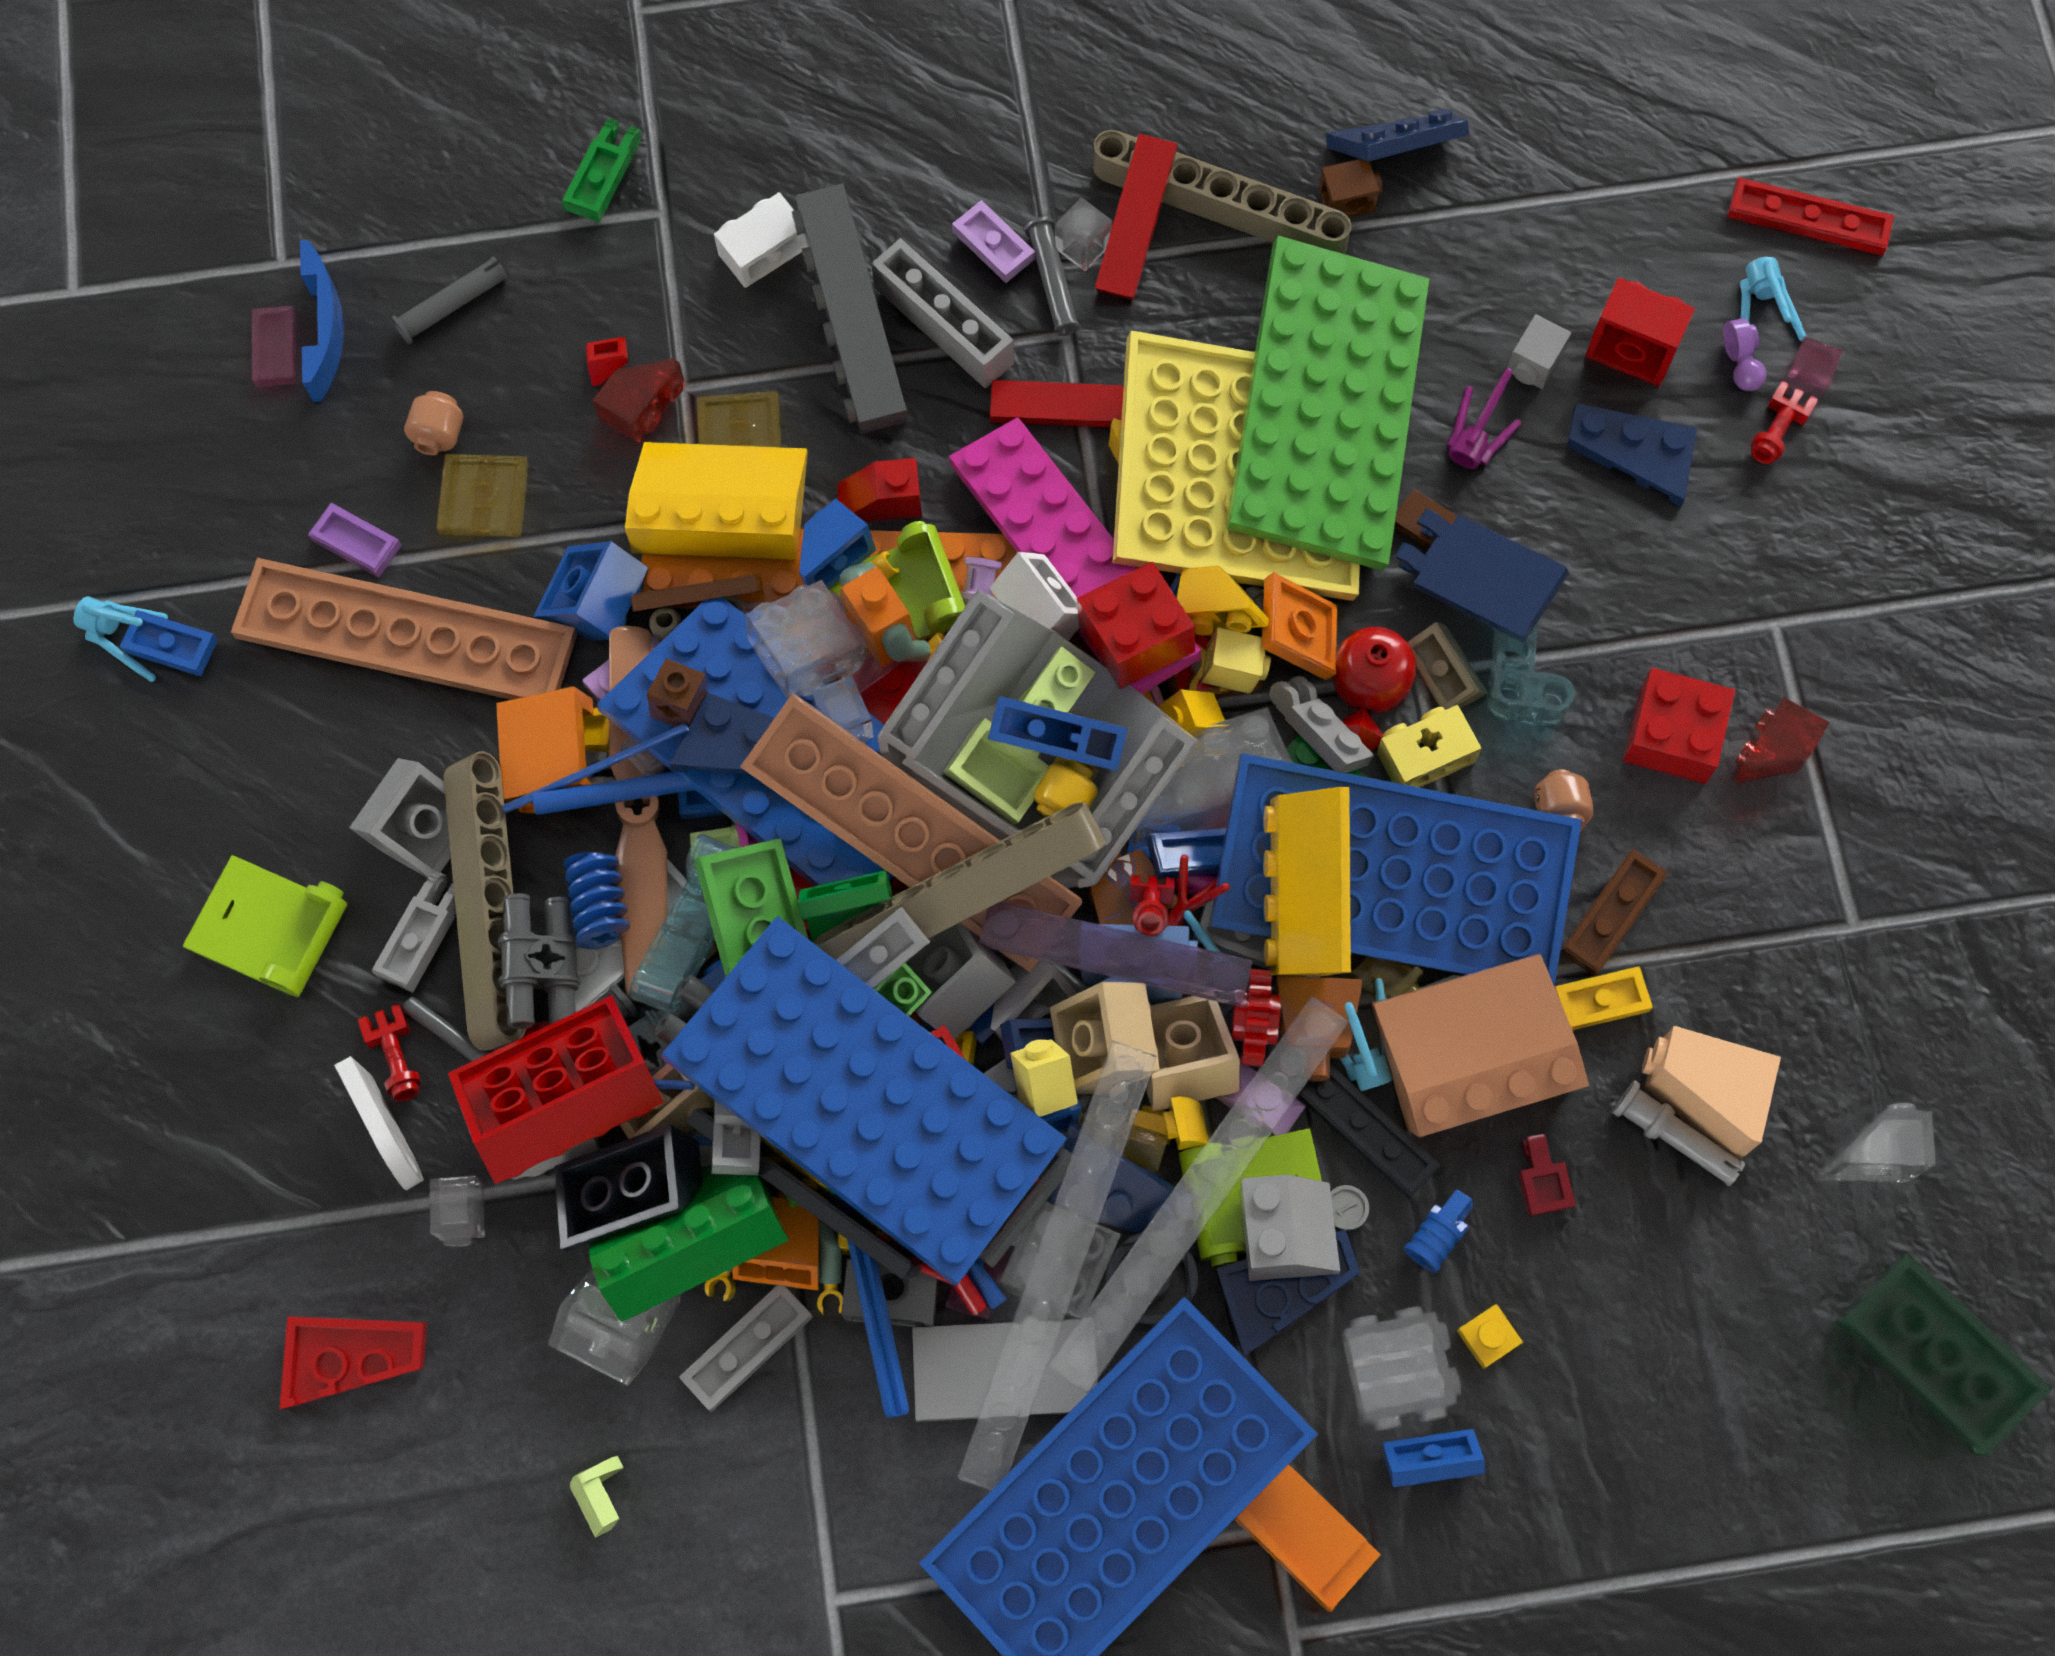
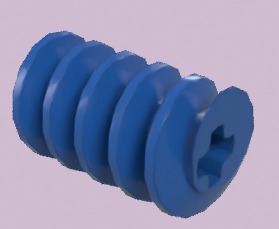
M583 852L569 856L564 859L563 865L567 869L565 874L566 882L570 885L568 887V897L572 901L570 910L575 917L573 919V929L578 933L575 942L584 949L597 950L611 946L618 941L619 934L626 932L630 928L629 921L617 919L627 913V906L617 903L624 898V890L619 887H613L622 881V875L619 872L612 871L619 866V859L616 856L594 852Z

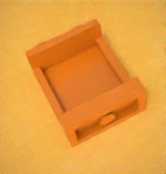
M573 686L496 703L499 759L505 802L514 801L586 768L583 717L593 715L592 698ZM585 777L561 789L591 785L593 783ZM533 801L517 808L522 813H535Z

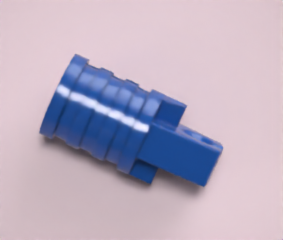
M1456 1190L1442 1208L1435 1204L1425 1217V1222L1420 1225L1418 1232H1415L1412 1236L1410 1243L1408 1242L1404 1246V1252L1421 1267L1430 1272L1437 1273L1441 1268V1263L1446 1260L1448 1253L1454 1249L1456 1242L1461 1240L1469 1228L1463 1221L1473 1208L1472 1199L1461 1191Z

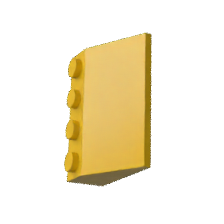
M644 442L629 491L625 531L631 552L641 554L797 560L808 455L807 449Z
M1335 787L1277 795L1270 799V806H1265L1263 814L1264 832L1270 833L1271 850H1265L1263 861L1265 877H1271V895H1265L1264 919L1265 921H1271V939H1266L1264 944L1265 965L1271 966L1272 976H1327L1351 972L1349 787Z

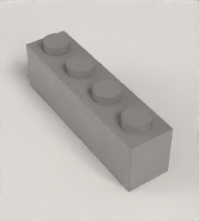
M901 238L871 263L874 288L985 389L992 384V380H996L1014 364V340Z

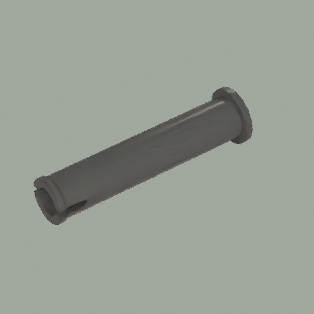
M1039 217L1029 221L1025 225L1024 231L1025 235L1030 237L1033 250L1035 251L1036 261L1055 326V333L1058 336H1068L1077 332L1080 324L1077 321L1053 234L1055 228L1054 220L1050 217Z
M495 257L489 258L487 262L398 318L393 315L391 317L392 323L405 342L410 345L413 343L411 338L496 284L508 279L501 264L497 265L498 260Z

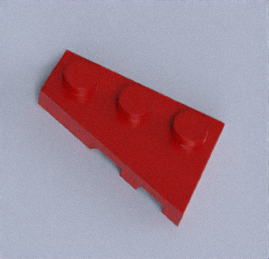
M287 1317L279 1410L424 1369L428 1322Z

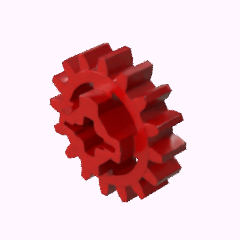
M1250 968L1246 991H1235L1231 1037L1234 1041H1241V1065L1262 1067L1265 1059L1266 1045H1277L1281 998L1280 995L1271 994V970Z

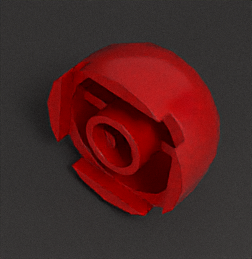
M1369 626L1354 631L1342 641L1336 652V675L1332 676L1331 680L1337 695L1348 706L1355 709L1358 707L1370 709L1371 713H1382L1396 708L1408 697L1416 678V658L1410 644L1399 633L1385 627Z

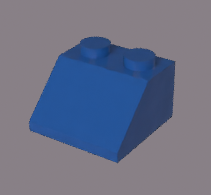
M612 541L568 546L533 617L575 627L578 636L591 641L609 640V633L612 629L626 625V615L632 604L631 597H633V594L642 592L644 587L642 581L649 568Z

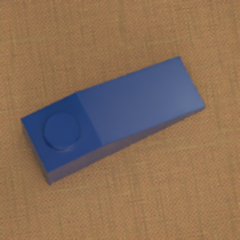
M998 696L988 739L1117 771L1128 728Z

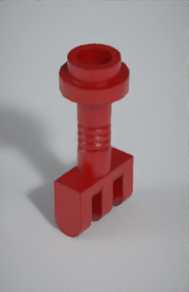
M1781 381L1767 406L1778 413L1768 431L1757 433L1751 442V454L1754 459L1763 464H1771L1778 460L1785 450L1784 442L1781 439L1792 420L1804 426L1819 399L1811 396L1803 407L1797 403L1804 392L1796 388L1789 400L1784 397L1789 384Z
M1131 874L1129 901H1141L1134 908L1132 920L1134 927L1141 934L1154 936L1163 932L1167 927L1168 911L1161 903L1173 904L1175 878L1166 877L1164 885L1157 884V876H1148V883H1141L1140 875Z
M397 1003L391 1006L395 1022L389 1023L388 1017L384 1009L375 1012L379 1028L373 1030L372 1023L367 1016L359 1018L358 1023L365 1044L370 1049L381 1045L385 1053L384 1055L391 1077L384 1083L387 1094L393 1096L395 1101H406L419 1094L421 1079L418 1072L408 1071L398 1038L411 1033L401 1003Z

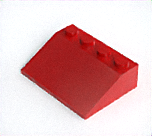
M612 995L448 1073L473 1143L495 1185L508 1178H515L523 1174L527 1169L549 1158L561 1156L568 1149L593 1137L602 1136L611 1128L634 1117L643 1116L653 1108L664 1103Z

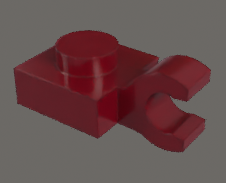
M1545 1134L1526 1137V1140H1522L1525 1158L1531 1169L1521 1170L1518 1175L1529 1217L1575 1207L1576 1204L1565 1162L1551 1163Z

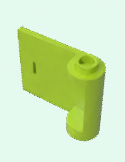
M916 521L902 529V533L896 540L898 547L886 551L890 554V557L887 558L888 563L895 569L899 568V572L888 579V582L910 614L916 640H925L933 637L937 632L942 634L949 631L966 606L936 527L932 524H925L923 521ZM877 554V555H874V556H872V557L866 558V559H865L863 562H861V563L871 562L873 559H875V558H876L877 556H879L880 554ZM838 581L826 591L850 662L856 665L873 659L874 656L839 605L840 588L842 586L840 581Z
M231 855L186 938L183 948L286 994L300 997L348 904L341 899L344 892L329 883L320 881L318 886L308 885L306 888Z
M1310 1128L1222 1147L1221 1144L1204 1145L1184 1150L1178 1154L1186 1193L1191 1197L1189 1207L1201 1261L1210 1260L1212 1268L1238 1262L1237 1255L1246 1253L1239 1195L1241 1178L1292 1175L1322 1181Z

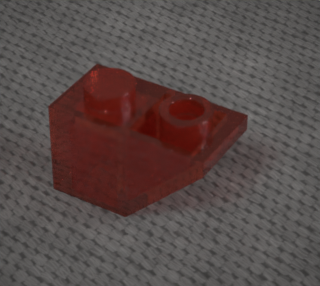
M672 358L615 370L592 400L599 420L639 443L646 432L650 433L656 428L661 418V412L668 403L677 400L682 393L685 381L680 363Z
M1783 697L1775 710L1767 706L1755 726V729L1761 732L1755 743L1747 740L1735 760V763L1741 765V768L1734 780L1742 784L1799 771L1813 753L1830 722Z

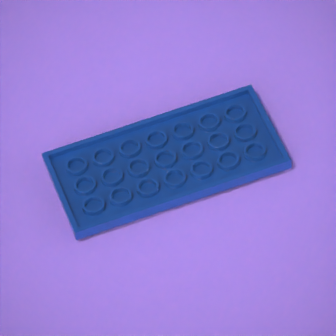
M723 597L704 600L597 703L598 711L638 744L674 728L669 724L650 717L647 692L667 658L706 674L707 690L709 693L772 718L777 716L789 697L794 693L882 756L877 735L884 724ZM686 732L651 747L647 751L671 770L670 763ZM687 769V773L676 772L692 788L760 843L781 838L788 866L813 886L885 870L751 774L728 772L727 776L713 775L710 771ZM887 872L891 885L897 878Z
M1241 753L1239 755L1216 887L1223 883H1228L1230 889L1213 899L1209 927L1271 938V921H1265L1264 898L1265 895H1271V877H1265L1263 867L1265 850H1271L1270 833L1264 832L1263 826L1265 806H1270V799L1277 795L1335 787H1349L1351 954L1460 975L1472 974L1525 957L1541 954L1555 986L1582 819Z
M779 916L767 927L665 1049L661 1059L955 1287L1067 1140L1063 1134Z
M1183 1297L919 1564L1002 1656H1099L1277 1477L1318 1433L1186 1297Z

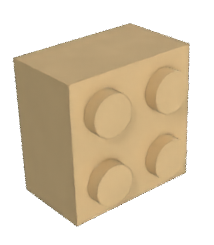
M1101 982L1050 1007L1055 1043L1070 1055L1076 1094H1108L1160 1071L1158 1049L1155 1044L1151 1020V1007L1148 1002L1145 983Z
M1214 991L1150 1006L1160 1071L1142 1078L1153 1112L1169 1108L1172 1097L1183 1096L1201 1101L1239 1092L1240 1058Z

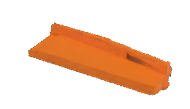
M1289 1464L1234 1519L1328 1612L1334 1610L1338 1602L1381 1555Z

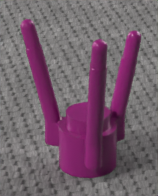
M1511 368L1505 369L1475 426H1468L1466 430H1463L1473 393L1471 386L1465 388L1454 430L1446 445L1450 449L1448 452L1449 457L1458 465L1467 469H1476L1479 464L1487 466L1492 455L1520 427L1521 421L1519 419L1514 420L1490 445L1487 442L1489 436L1483 431L1513 373Z

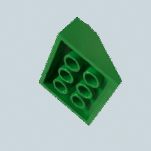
M711 1163L702 1168L703 1183L683 1211L590 1243L589 1258L599 1291L619 1321L622 1323L789 1241L766 1180L759 1175L711 1174Z

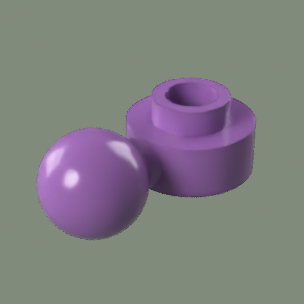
M1745 318L1727 321L1723 328V340L1729 358L1734 362L1737 361V366L1733 372L1734 382L1744 391L1757 390L1764 384L1767 376L1763 363L1753 358L1754 349L1759 346L1758 331L1755 325H1750Z

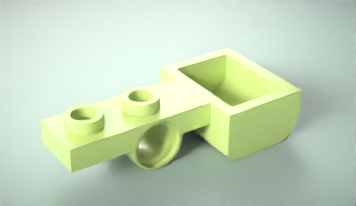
M1061 646L1055 651L1037 679L1018 701L1068 713L1096 672ZM984 718L969 732L946 765L943 773L1009 823L1015 825L1020 822L1035 800L1034 791L1049 766L1038 758L1041 752L989 740L988 735L991 722Z

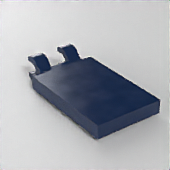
M1425 509L1417 521V524L1423 527L1420 531L1421 534L1434 540L1426 554H1422L1415 547L1403 542L1395 555V558L1400 560L1398 566L1401 569L1418 576L1414 581L1417 590L1523 643L1569 575L1566 566L1461 515H1458L1453 524H1450L1439 514L1429 509Z

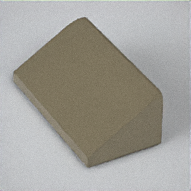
M1435 622L1408 641L1416 658V669L1440 707H1444L1447 710L1458 705L1459 708H1462L1488 693L1446 625Z

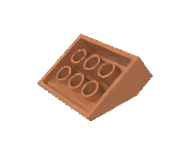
M1541 954L1525 957L1371 1003L1407 1131L1418 1137L1589 1086L1577 1040Z

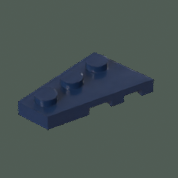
M1435 110L1429 112L1426 117L1405 118L1395 122L1326 133L1327 149L1365 161H1372L1469 135V122L1466 118L1452 115V110Z
M1576 403L1572 414L1567 447L1609 469L1615 467L1636 478L1635 483L1647 489L1651 486L1670 496L1669 501L1682 506L1687 491L1697 427Z
M1072 1119L1064 1148L1075 1156L1078 1161L1052 1192L1048 1207L1139 1234L1145 1232L1163 1233L1179 1243L1191 1197L1149 1169H1142L1119 1154V1149L1108 1142L1102 1143L1087 1133L1084 1126Z
M1346 1229L1336 1232L1340 1274L1249 1281L1247 1259L1216 1268L1215 1272L1243 1357L1249 1355L1360 1274Z

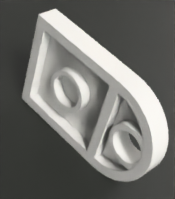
M351 1056L334 1065L377 1149L396 1180L405 1190L421 1183L423 1176L417 1161L373 1076Z

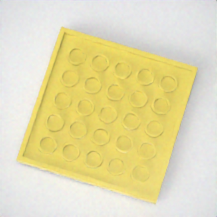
M1130 331L1126 341L1112 563L1142 567L1153 561L1159 571L1181 574L1182 569L1219 565L1236 583L1264 587V579L1275 572L1319 596L1354 601L1359 595V564L1226 529L1255 352Z

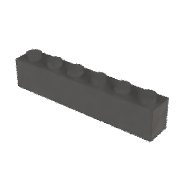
M844 184L796 195L798 210L791 211L797 235L805 234L808 247L802 248V254L807 272L815 271L818 285L812 286L817 309H825L829 322L822 324L828 348L836 346L839 360L833 361L836 378L839 385H847L850 398L843 399L848 421L849 423L857 422L860 434L907 423L905 402Z

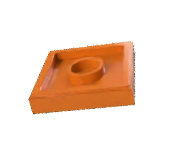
M1273 572L1264 579L1263 613L1269 618L1268 627H1262V648L1324 680L1336 675L1337 605Z

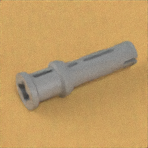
M1633 1081L1615 1105L1612 1113L1617 1117L1625 1116L1644 1129V1135L1649 1139L1661 1138L1725 1182L1727 1186L1732 1185L1740 1175L1737 1173L1738 1170H1743L1745 1162L1737 1159L1674 1116L1675 1110L1672 1109V1105L1669 1103H1659L1640 1090L1641 1084Z

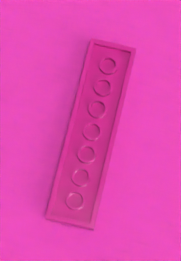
M1018 417L949 456L951 467L1017 553L1044 554L1077 598L1137 569L1134 566L1112 563L1113 537ZM1079 627L1077 632L1101 664H1103L1081 627ZM1195 643V653L1130 685L1141 694L1145 693L1200 660L1201 649Z

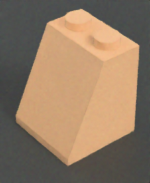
M1673 1026L1663 1038H1657L1654 1048H1648L1642 1065V1073L1648 1075L1645 1089L1663 1104L1669 1103L1672 1105L1675 1114L1696 1131L1741 1160L1762 1142L1781 1057Z

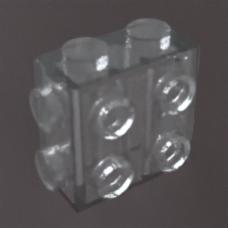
M822 580L809 586H799L789 595L772 603H762L755 607L752 612L746 614V637L787 700L792 693L797 696L812 695L822 685L837 678H848L855 674L859 668L863 667L864 648L867 647L866 637L858 624L852 625L845 615V607L839 595L835 592L830 593Z
M1421 1307L1407 1308L1396 1311V1319L1378 1322L1377 1315L1365 1316L1351 1320V1328L1345 1329L1341 1334L1361 1426L1373 1424L1375 1431L1393 1429L1402 1426L1400 1418L1414 1415L1419 1416L1420 1422L1434 1421L1446 1418V1409H1450L1457 1404L1456 1396L1461 1395L1460 1380L1456 1368L1448 1367L1445 1350L1450 1349L1449 1334L1445 1322L1438 1323L1435 1311L1423 1314Z

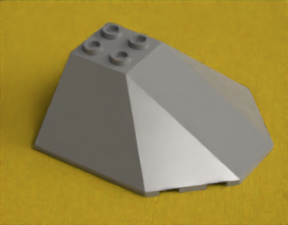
M977 589L877 735L880 753L885 759L1000 841L1046 818L1036 811L1039 804L1034 800L1020 822L1012 825L945 775L943 771L964 739L978 722L986 718L992 723L998 696L1019 700L1037 679L1055 651L1062 646L1096 672L1068 713L1128 728L1118 770L1114 771L1094 766L1099 769L1093 780L1098 788V795L1089 810L1106 839L1105 845L1090 856L1050 876L1066 888H1082L1096 885L1198 740L1133 686L1128 685L1119 689L1109 674L1108 669L1103 664L1064 637ZM1042 752L1038 756L1048 766L1054 763L1057 757Z

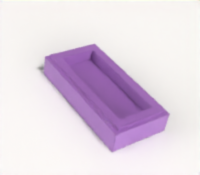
M330 503L308 534L314 543L378 578L402 546L399 539L333 503Z

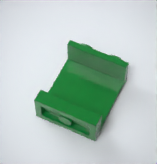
M887 870L801 889L798 906L802 920L807 919L812 942L831 928L884 901L890 900L893 894ZM908 960L905 963L911 968L910 961Z

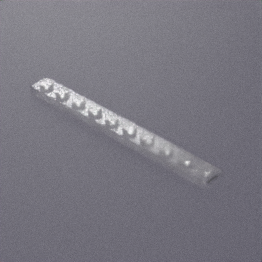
M1311 996L1049 1364L1052 1369L1088 1394L1349 1023L1348 1020Z
M1114 1040L1111 1042L958 1472V1479L992 1490L1010 1471L1157 1058L1154 1054Z

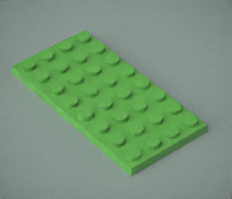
M1277 236L1272 247L1226 524L1227 530L1382 571L1389 565L1429 278Z

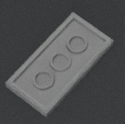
M1094 1318L912 1328L916 1422L1068 1414L1098 1384Z

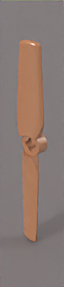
M620 626L610 631L609 691L652 651L651 633L648 630L637 626ZM609 720V757L638 744ZM645 750L610 767L615 779L622 780L660 774L664 764ZM657 796L642 798L643 804L649 806L643 807L642 814L634 815L632 808H626V806L633 805L634 800L615 802L618 817L623 823L615 855L619 859V866L615 868V871L622 875V881L617 884V887L622 888L625 895L618 903L627 906V913L619 919H625L630 923L629 930L621 934L626 996L634 1002L657 1000L668 992L667 850L655 824L660 812Z

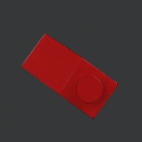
M916 458L876 461L837 483L838 501L864 522L922 517Z

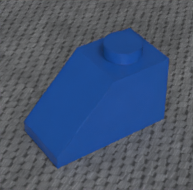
M834 499L825 508L817 511L804 524L799 573L808 596L813 601L817 600L834 586L846 568L860 564L876 551L868 524L837 499Z

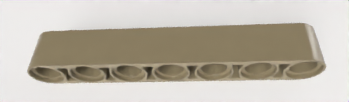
M1107 130L1100 133L1095 138L1093 148V169L1096 176L1105 182L1123 188L1137 138L1116 130ZM1176 152L1162 201L1165 204L1273 243L1279 235L1342 254H1346L1352 225L1348 216L1343 212ZM1106 155H1115L1117 157L1110 158L1106 157ZM1186 181L1189 184H1180L1179 182ZM1217 194H1222V195H1225V196H1227V197L1221 198V197H1217V196H1215V195H1217ZM1257 207V208H1261V209H1263V210H1262V211H1255V210H1253V209H1251V208ZM1288 221H1297L1301 224H1291ZM1327 234H1332V235L1337 236V238H1330V237H1327L1326 235H1327Z
M481 751L447 767L444 772V791L467 1032L470 1041L476 1048L482 1051H490L522 1038L526 1028L512 1029L507 1027L506 990L502 989L499 984V978L502 976L501 948L498 946L497 941L500 935L504 933L502 899L506 895L513 894L506 816L502 808L504 796L501 770L497 760L491 754Z
M1084 801L1074 803L891 897L890 900L884 901L831 928L817 937L813 943L837 960L901 907L928 939L1090 856L1105 845L1106 839L1087 804Z

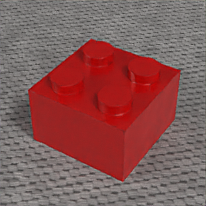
M1618 277L1599 318L1585 357L1660 387L1695 308L1685 304L1677 297L1664 296L1647 289L1639 282L1627 281Z
M1153 561L1076 598L1079 626L1119 689L1195 653V626Z
M1651 667L1640 687L1623 762L1706 784L1719 764L1735 689Z

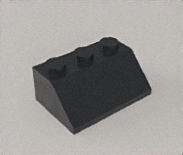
M669 1124L555 1165L560 1249L567 1252L683 1211L703 1183L699 1141Z

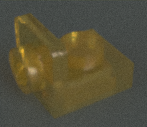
M1367 957L1352 971L1350 977L1352 979H1362V988L1376 1000L1375 980L1377 978L1383 980L1384 993L1387 999L1421 988L1417 983L1423 971L1417 966L1411 970L1406 964Z

